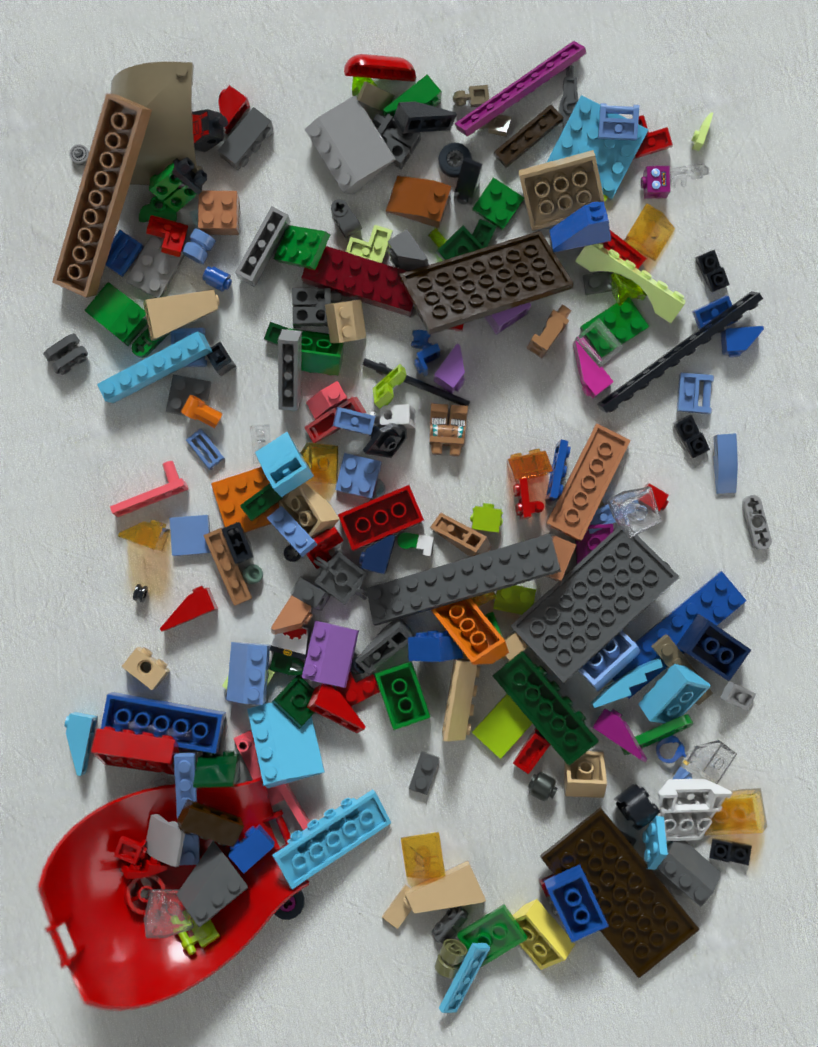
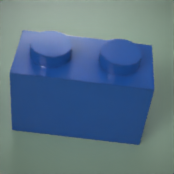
M260 824L256 828L254 826L249 828L244 834L246 837L241 841L237 839L234 847H229L231 850L228 856L243 873L274 847L275 841Z

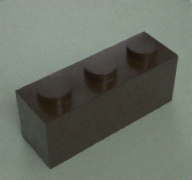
M187 799L177 818L179 829L182 832L196 834L204 840H214L221 846L228 845L234 847L244 828L241 817Z

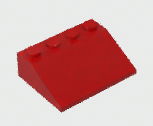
M112 727L96 729L91 753L104 765L175 775L174 754L179 753V745L174 740V737L162 735V738H159L147 732L139 735L135 734L132 730L126 729L123 732H118Z

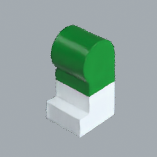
M404 532L398 536L397 542L402 549L423 550V556L430 557L434 537Z

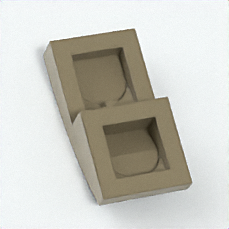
M364 81L357 100L383 111L385 107L392 103L395 95Z

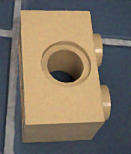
M146 647L135 648L121 667L149 689L154 690L170 672L166 668L168 665L161 659L156 660L152 657L153 653ZM145 662L150 663V672L144 670L143 665Z

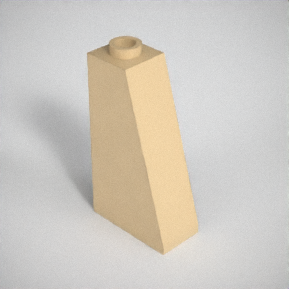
M214 290L146 299L143 305L151 341L157 340L216 311L220 304L218 295H215Z
M468 861L410 888V890L405 891L406 897L403 898L407 908H412L413 913L471 905L486 901Z

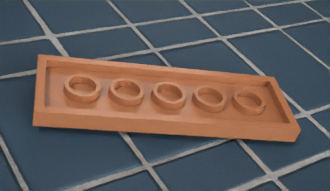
M596 423L546 525L581 542L631 440Z

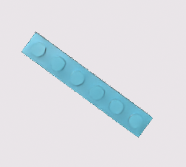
M197 331L97 385L104 400L114 404L206 356L212 350L205 335Z

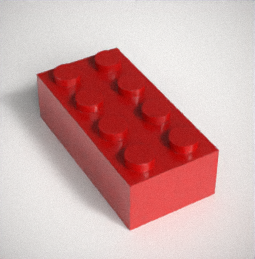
M410 485L338 514L353 551L424 522Z

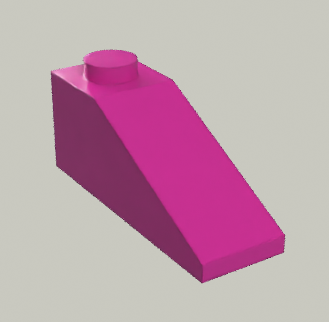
M577 337L573 342L581 385L583 386L582 390L588 397L591 396L593 399L614 381L580 338Z

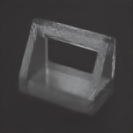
M599 318L575 338L599 368L624 348ZM594 328L614 350L604 360L584 338Z

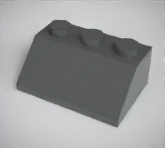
M669 841L667 843L668 855L657 869L696 904L702 907L714 893L721 872L686 841Z

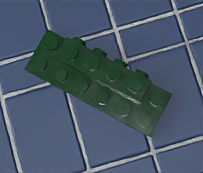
M522 650L496 671L492 677L567 765L570 766L595 746L599 739L587 727L585 715L580 710L576 712L572 707L574 704L567 695L563 697L559 692L560 686L554 680L550 681L546 677L548 673L541 665L538 667Z

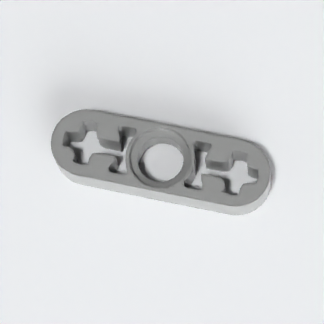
M756 495L747 496L742 501V508L752 545L759 550L767 549L770 547L772 539L761 499ZM750 499L751 501L756 502V505H754L753 508L754 512L759 511V514H753L750 516V513L753 512L752 507H748ZM754 517L761 519L762 524L759 528H755L752 525ZM764 530V532L760 533L761 538L766 539L763 546L758 544L757 540L760 539L759 533L755 534L754 531Z

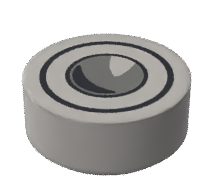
M81 144L73 146L70 150L72 161L77 165L86 164L89 155L88 149Z

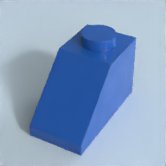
M764 326L725 329L720 333L722 355H729L730 358L741 356L740 354L746 351L761 334Z

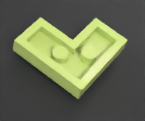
M374 225L369 242L350 237L346 252L383 263L388 248L387 241L391 239L393 231Z

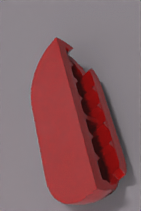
M357 54L351 57L344 66L345 76L416 81L414 67L408 60L400 57Z

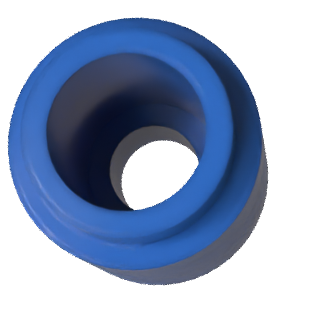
M208 266L203 273L202 280L206 281L207 285L221 292L225 289L228 290L232 284L231 275L216 267Z

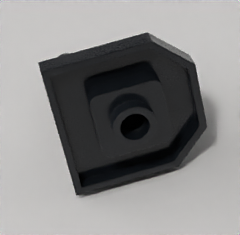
M394 423L384 427L373 425L372 434L369 435L371 440L363 451L368 455L392 458L408 438L407 429L404 425Z

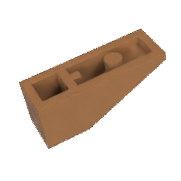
M443 513L438 515L430 527L431 530L470 557L489 552L491 549L486 536Z

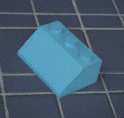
M674 664L655 683V686L643 696L638 705L650 722L664 724L684 715L711 685L687 666Z

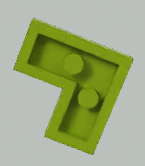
M401 364L372 388L374 404L379 409L384 405H388L393 400V388L396 385L402 384L406 379V370Z

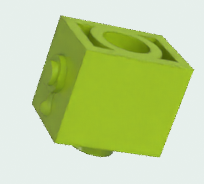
M483 503V507L475 506L472 509L473 514L470 516L472 529L499 533V526L503 524V519L501 518L503 514L502 509L494 508V504Z

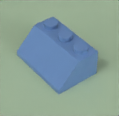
M231 642L226 700L256 705L266 703L270 655L269 644Z

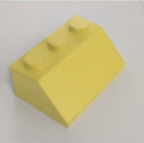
M537 899L525 904L512 915L527 935L526 941L519 945L540 970L566 960L575 943L571 942L569 935Z

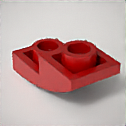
M145 856L142 862H137L136 865L122 862L121 871L126 879L144 878L167 870L168 865L151 856Z

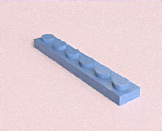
M195 753L174 754L177 818L187 799L197 802V788H193L196 771ZM185 833L180 865H197L200 860L199 836L193 833Z

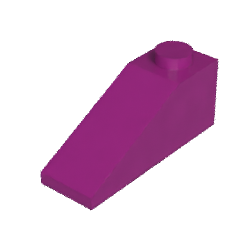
M604 708L592 728L646 763L648 759L627 722L621 719L622 714L615 709L609 711Z

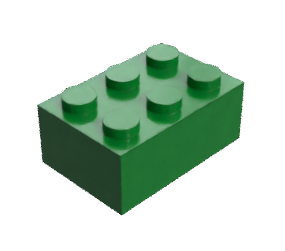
M412 661L375 672L393 730L431 718Z

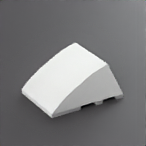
M669 779L658 792L660 815L664 817L666 841L700 840L712 824V817L716 812L721 811L723 808L721 804L726 797L730 798L732 792L706 779Z

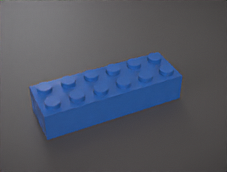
M112 692L107 694L101 729L112 727L118 732H123L126 729L132 730L135 734L139 735L147 732L159 738H162V735L174 737V740H176L181 748L216 754L220 750L226 712Z

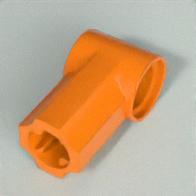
M189 395L181 410V413L194 420L198 419L213 428L217 426L223 414L193 395Z

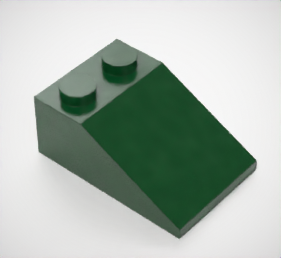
M223 751V754L203 752V755L198 757L193 788L234 786L240 778V755L235 754V751Z

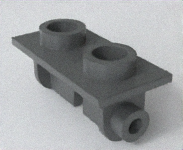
M460 906L449 908L444 917L434 926L431 932L438 943L441 942L443 944L446 939H451L457 932L453 926L455 925L460 928L468 919L469 913L464 908L461 909Z

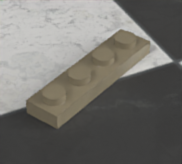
M667 634L651 646L668 669L674 664L687 666L699 675ZM708 689L695 704L699 706L713 692Z

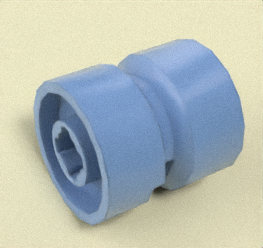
M194 228L190 235L191 242L185 244L182 253L191 260L203 265L208 257L206 251H210L213 248L216 240L207 233Z

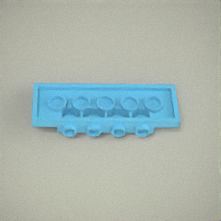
M373 789L357 800L354 797L352 799H344L340 803L341 806L337 809L327 810L324 813V817L320 820H312L303 831L297 830L290 835V839L287 840L288 845L272 855L291 889L391 824L382 803Z

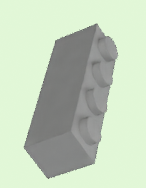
M271 206L235 271L238 279L253 287L256 286L291 222L288 214Z
M282 329L278 338L279 410L298 411L301 402L302 331Z

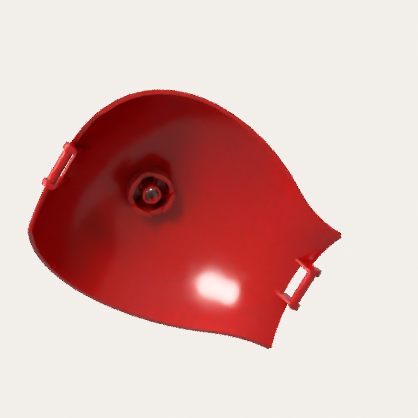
M262 776L230 787L197 788L198 803L241 817L244 828L238 837L239 841L246 837L244 834L252 826L256 828L260 824L275 841V844L269 852L243 873L228 856L231 850L230 846H221L214 840H204L199 837L200 859L212 841H214L246 883L248 889L211 918L220 937L204 948L197 942L194 944L196 952L192 955H189L187 950L183 949L179 935L175 934L173 930L174 926L171 919L178 916L181 922L186 920L183 914L186 908L178 898L177 893L196 865H180V863L178 867L168 865L167 870L144 878L126 879L121 871L122 862L126 861L114 857L121 836L140 843L143 839H147L151 815L159 814L168 822H177L175 784L144 789L113 800L85 816L58 842L42 870L38 883V893L50 924L45 927V931L49 933L60 959V968L67 966L77 990L86 1005L104 1010L138 1009L163 1002L191 989L236 957L256 937L274 913L289 898L309 885L307 879L291 889L272 856L288 845L287 840L290 839V832L282 816L284 814L282 809L273 812L267 788L263 785ZM269 820H276L286 843L285 845L279 846ZM142 890L148 891V894H145L146 898L140 896ZM62 924H65L75 949L69 956L57 930ZM191 927L185 929L189 938L195 935Z

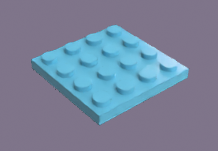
M581 95L547 162L594 150L603 194L612 200L649 129L638 124L636 141L598 139L600 104ZM606 113V118L627 119L619 114Z

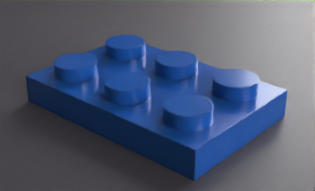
M560 440L556 444L545 500L554 501L562 495L563 485L560 483L561 479L566 475L567 466L564 465V462L570 455L571 447L568 446L569 441Z

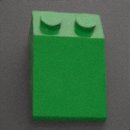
M109 282L106 283L84 310L127 346L133 342L147 325L145 310Z

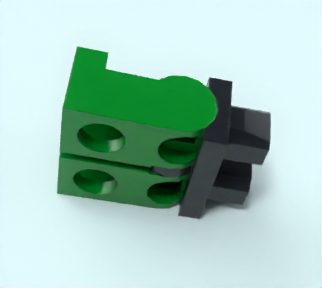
M188 157L181 161L176 158L159 175L155 174L150 178L149 191L160 200L164 199L165 204L175 212H178L197 194L202 192V185L207 181V173L202 169L194 173L192 171L194 163Z

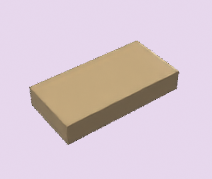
M406 884L382 915L383 919L397 929L412 910V908H407L403 899L406 897L405 891L410 890V887Z

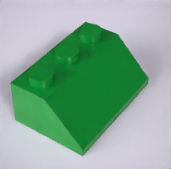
M289 328V330L302 331L301 371L339 376L345 342L330 343V336L327 333Z

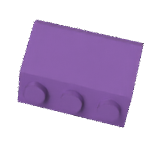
M315 621L302 678L346 688L359 630Z

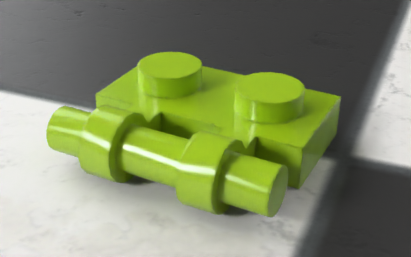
M187 910L183 912L186 918L183 922L179 920L178 916L171 919L174 926L173 930L175 934L179 935L182 941L181 945L184 950H187L189 955L196 952L194 944L197 942L204 948L220 937L211 919L199 927ZM188 927H191L195 934L190 938L185 931Z

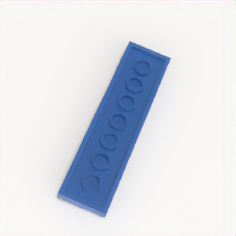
M722 571L718 572L635 642L641 653L612 680L615 681L620 676L656 658L660 659L651 646L665 634L677 645L698 614L717 626L747 600ZM662 660V668L645 673L646 682L629 687L631 695L627 696L628 699L667 668Z

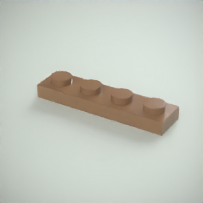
M222 528L203 535L233 605L235 606L252 599L253 597L243 578L239 565L235 564Z

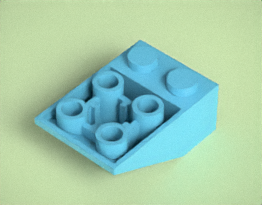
M285 432L255 452L267 479L281 497L314 477L288 432Z

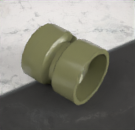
M446 939L435 962V970L443 977L455 978L462 964L461 962H463L467 954L466 946L458 940Z

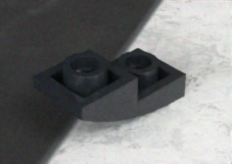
M715 250L695 257L701 274L711 292L730 285L725 269L720 266Z
M688 415L673 423L681 441L692 458L710 450L703 433L699 431L692 415Z
M712 838L709 858L749 866L752 845Z

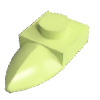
M713 112L705 118L698 131L695 130L691 139L694 142L693 150L699 151L703 146Z

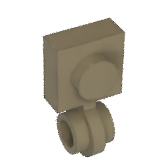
M488 85L469 86V94H465V91H456L453 96V102L456 106L466 105V101L469 100L470 108L479 107L489 100Z

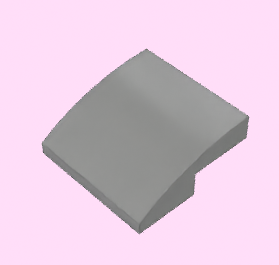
M159 814L151 815L145 846L148 848V855L174 867L179 866L185 833L179 829L176 821L168 822Z

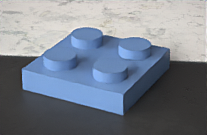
M344 453L335 490L373 499L382 462Z

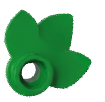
M157 196L150 200V204L144 205L139 213V222L142 223L149 222L151 215L177 222L176 212L164 203V199L160 200ZM157 203H162L163 207L157 208L156 205Z

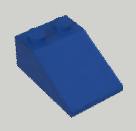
M596 201L584 205L549 230L553 252L611 241L609 219L604 201Z

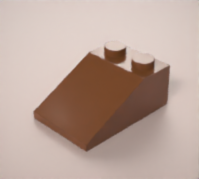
M397 175L386 212L440 228L451 194V186L434 180Z

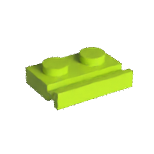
M514 585L497 590L493 609L522 615L534 604L536 589Z

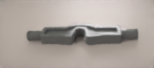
M574 66L566 68V77L563 80V97L559 104V113L563 116V129L573 112L568 110L567 106L576 105L578 102L577 78L574 77Z

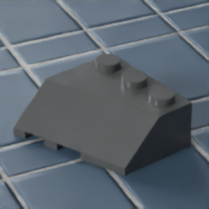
M212 841L177 893V896L196 924L201 927L248 889V886L220 848Z

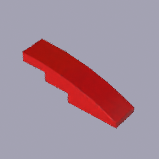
M536 727L513 761L514 765L528 775L550 746V743Z

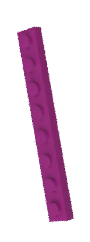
M575 41L571 42L455 123L456 129L467 137L473 134L480 127L489 123L493 118L519 102L545 82H548L569 65L578 61L587 54L586 48Z

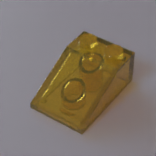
M761 788L731 791L732 795L730 798L726 797L723 801L721 811L714 814L711 819L712 824L704 836L763 833L767 828Z

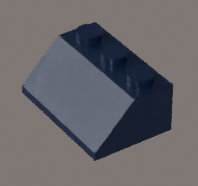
M390 535L368 547L366 552H362L359 563L362 564L361 568L386 575L396 539L395 536Z

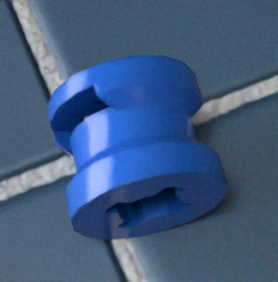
M413 330L412 336L414 338L411 342V347L421 349L429 344L428 341L431 334L429 335L426 330Z

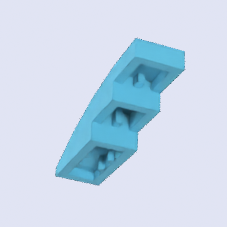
M656 658L620 676L590 702L591 706L596 708L630 696L629 687L646 682L645 673L662 668L661 660Z

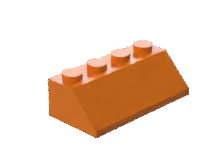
M471 598L431 610L472 665L493 664L509 653L506 641Z

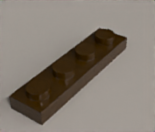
M550 104L495 150L494 156L507 168L563 121V116Z

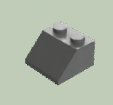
M407 229L387 241L389 245L387 251L391 257L390 261L395 268L411 271L429 265L427 257Z

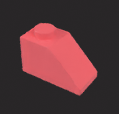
M336 381L320 390L306 404L314 418L317 419L348 399L339 382Z

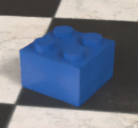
M438 630L417 632L416 636L408 637L409 661L444 662L463 658L462 650L447 631H443V633Z

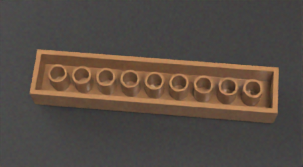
M106 93L52 283L86 298L97 295L150 119L151 109L117 94Z

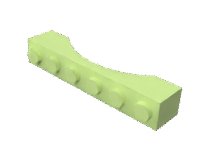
M603 243L584 246L575 261L590 272H614L633 280L649 297L655 314L669 323L673 322L686 302L681 293L670 291L664 282L660 280L656 282L648 272L636 269V265L629 260L624 261L619 258L620 255L614 250L610 249L608 251L605 249Z

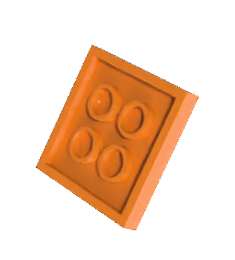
M262 467L211 483L225 527L240 522L246 533L271 524L267 517L280 507L279 503H276L254 521H251L240 507L241 504L270 483Z

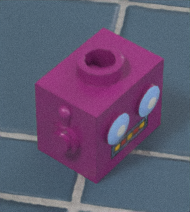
M647 166L640 181L641 189H644V199L667 198L670 193V166Z

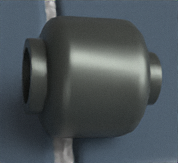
M539 772L537 775L534 774L528 785L530 794L544 802L549 797L553 799L558 789L555 787L556 780L543 772Z

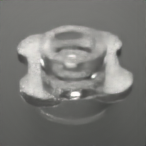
M164 772L156 774L154 779L151 780L152 787L174 783V778Z

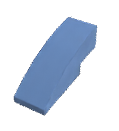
M736 433L713 436L715 452L713 464L716 494L736 493L738 473Z

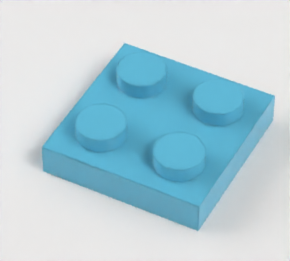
M656 816L643 832L642 839L646 845L644 859L647 862L648 869L656 870L668 855L663 816Z

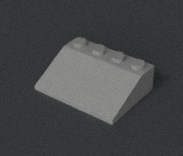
M357 96L349 98L319 116L305 128L306 133L343 193H356L396 160L364 107L357 100Z

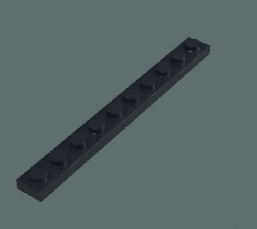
M751 291L597 403L600 410L605 413L616 410L621 402L631 399L636 391L646 388L651 380L664 375L665 370L678 365L680 359L684 356L693 354L696 351L695 348L701 344L708 343L713 335L723 332L731 322L741 319L743 313L756 308L758 303L763 300L761 294Z

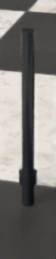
M366 358L362 364L376 370V373L380 375H388L393 370L384 363H376ZM408 375L404 380L407 384L461 406H469V400Z

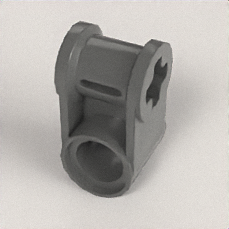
M337 199L332 203V216L345 238L362 229L358 219L344 200ZM337 208L343 209V212L340 213L337 211Z

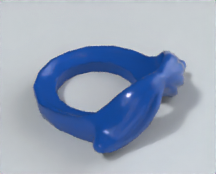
M674 735L659 741L656 745V754L662 762L674 763L680 757H686L683 743ZM677 742L679 746L674 757L671 759L663 758L660 754V747L663 744Z

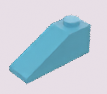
M73 712L66 717L64 726L66 727V737L77 776H82L87 771L97 716Z

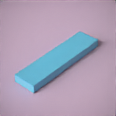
M472 943L439 1006V1010L442 1013H456L490 950L487 943Z

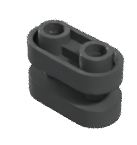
M76 334L64 337L43 353L47 361H55L52 368L56 374L61 373V375H64L75 364H81L87 360L88 352L85 347H77L80 340ZM69 350L71 351V352H69L68 354H66L65 356L61 357L63 354H65V353L68 352Z

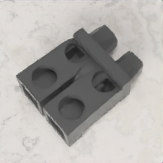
M377 113L372 122L378 128V132L396 160L393 163L402 170L410 158V153L414 152L421 141L420 132L403 133L392 116L387 114L385 117Z
M292 288L293 327H328L325 304L341 302V293L331 292V288Z

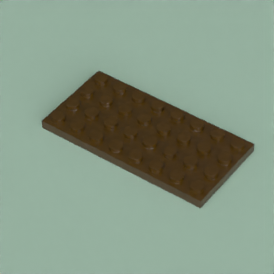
M541 231L399 274L400 281L429 335L573 289L574 284Z
M601 807L540 855V858L554 875L580 864L608 924L600 932L638 978L700 930L652 869H648L647 863Z

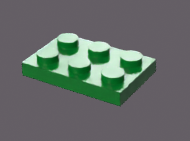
M288 225L273 259L279 263L315 270L331 235L322 230Z
M626 296L583 324L580 329L601 359L646 330L649 326L630 297Z
M505 904L457 934L458 939L466 946L467 951H469L472 943L488 944L490 950L481 967L527 939V935Z

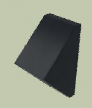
M221 342L211 347L212 352L207 354V357L220 376L236 367Z
M240 522L222 529L235 564L254 557L251 543Z

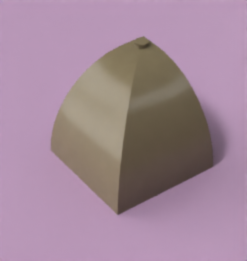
M192 62L143 63L128 67L113 77L110 94H117L152 110L130 185H149L150 178L155 174L159 175L176 158L181 161L188 157L194 163V169L192 170L194 173L200 169L203 170L202 166H197L192 124L194 65Z

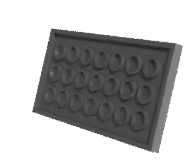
M623 522L562 578V581L557 582L512 623L510 627L564 684L677 581L679 575Z

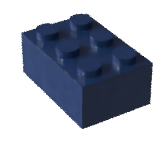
M700 614L696 616L676 645L727 681L732 679L751 652L750 648Z

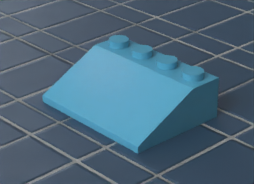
M266 703L247 709L265 787L272 788L325 773L312 716L299 729L273 703Z

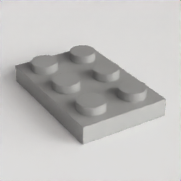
M151 235L126 282L155 298L163 297L185 255L181 252L180 257L162 253L161 248L164 238Z

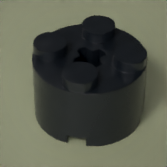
M632 784L616 796L614 800L617 801L616 805L626 820L633 821L634 824L632 826L639 831L658 816L660 810L654 803L649 801V794L644 787L640 788L637 784Z

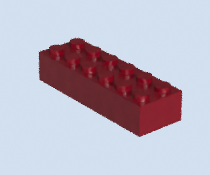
M329 246L325 247L315 270L308 268L303 270L301 276L303 284L321 289L331 288V292H339L341 296L354 300L361 299L364 303L408 317L412 315L414 306L399 277V274L408 271Z

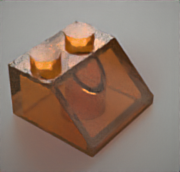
M540 449L530 450L529 454L523 456L521 453L512 454L506 461L511 483L516 482L520 478L532 479L546 476L553 471L546 451L540 452Z

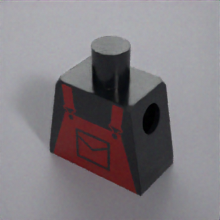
M209 109L192 112L195 150L207 152L223 141V128L228 125V121L220 112Z

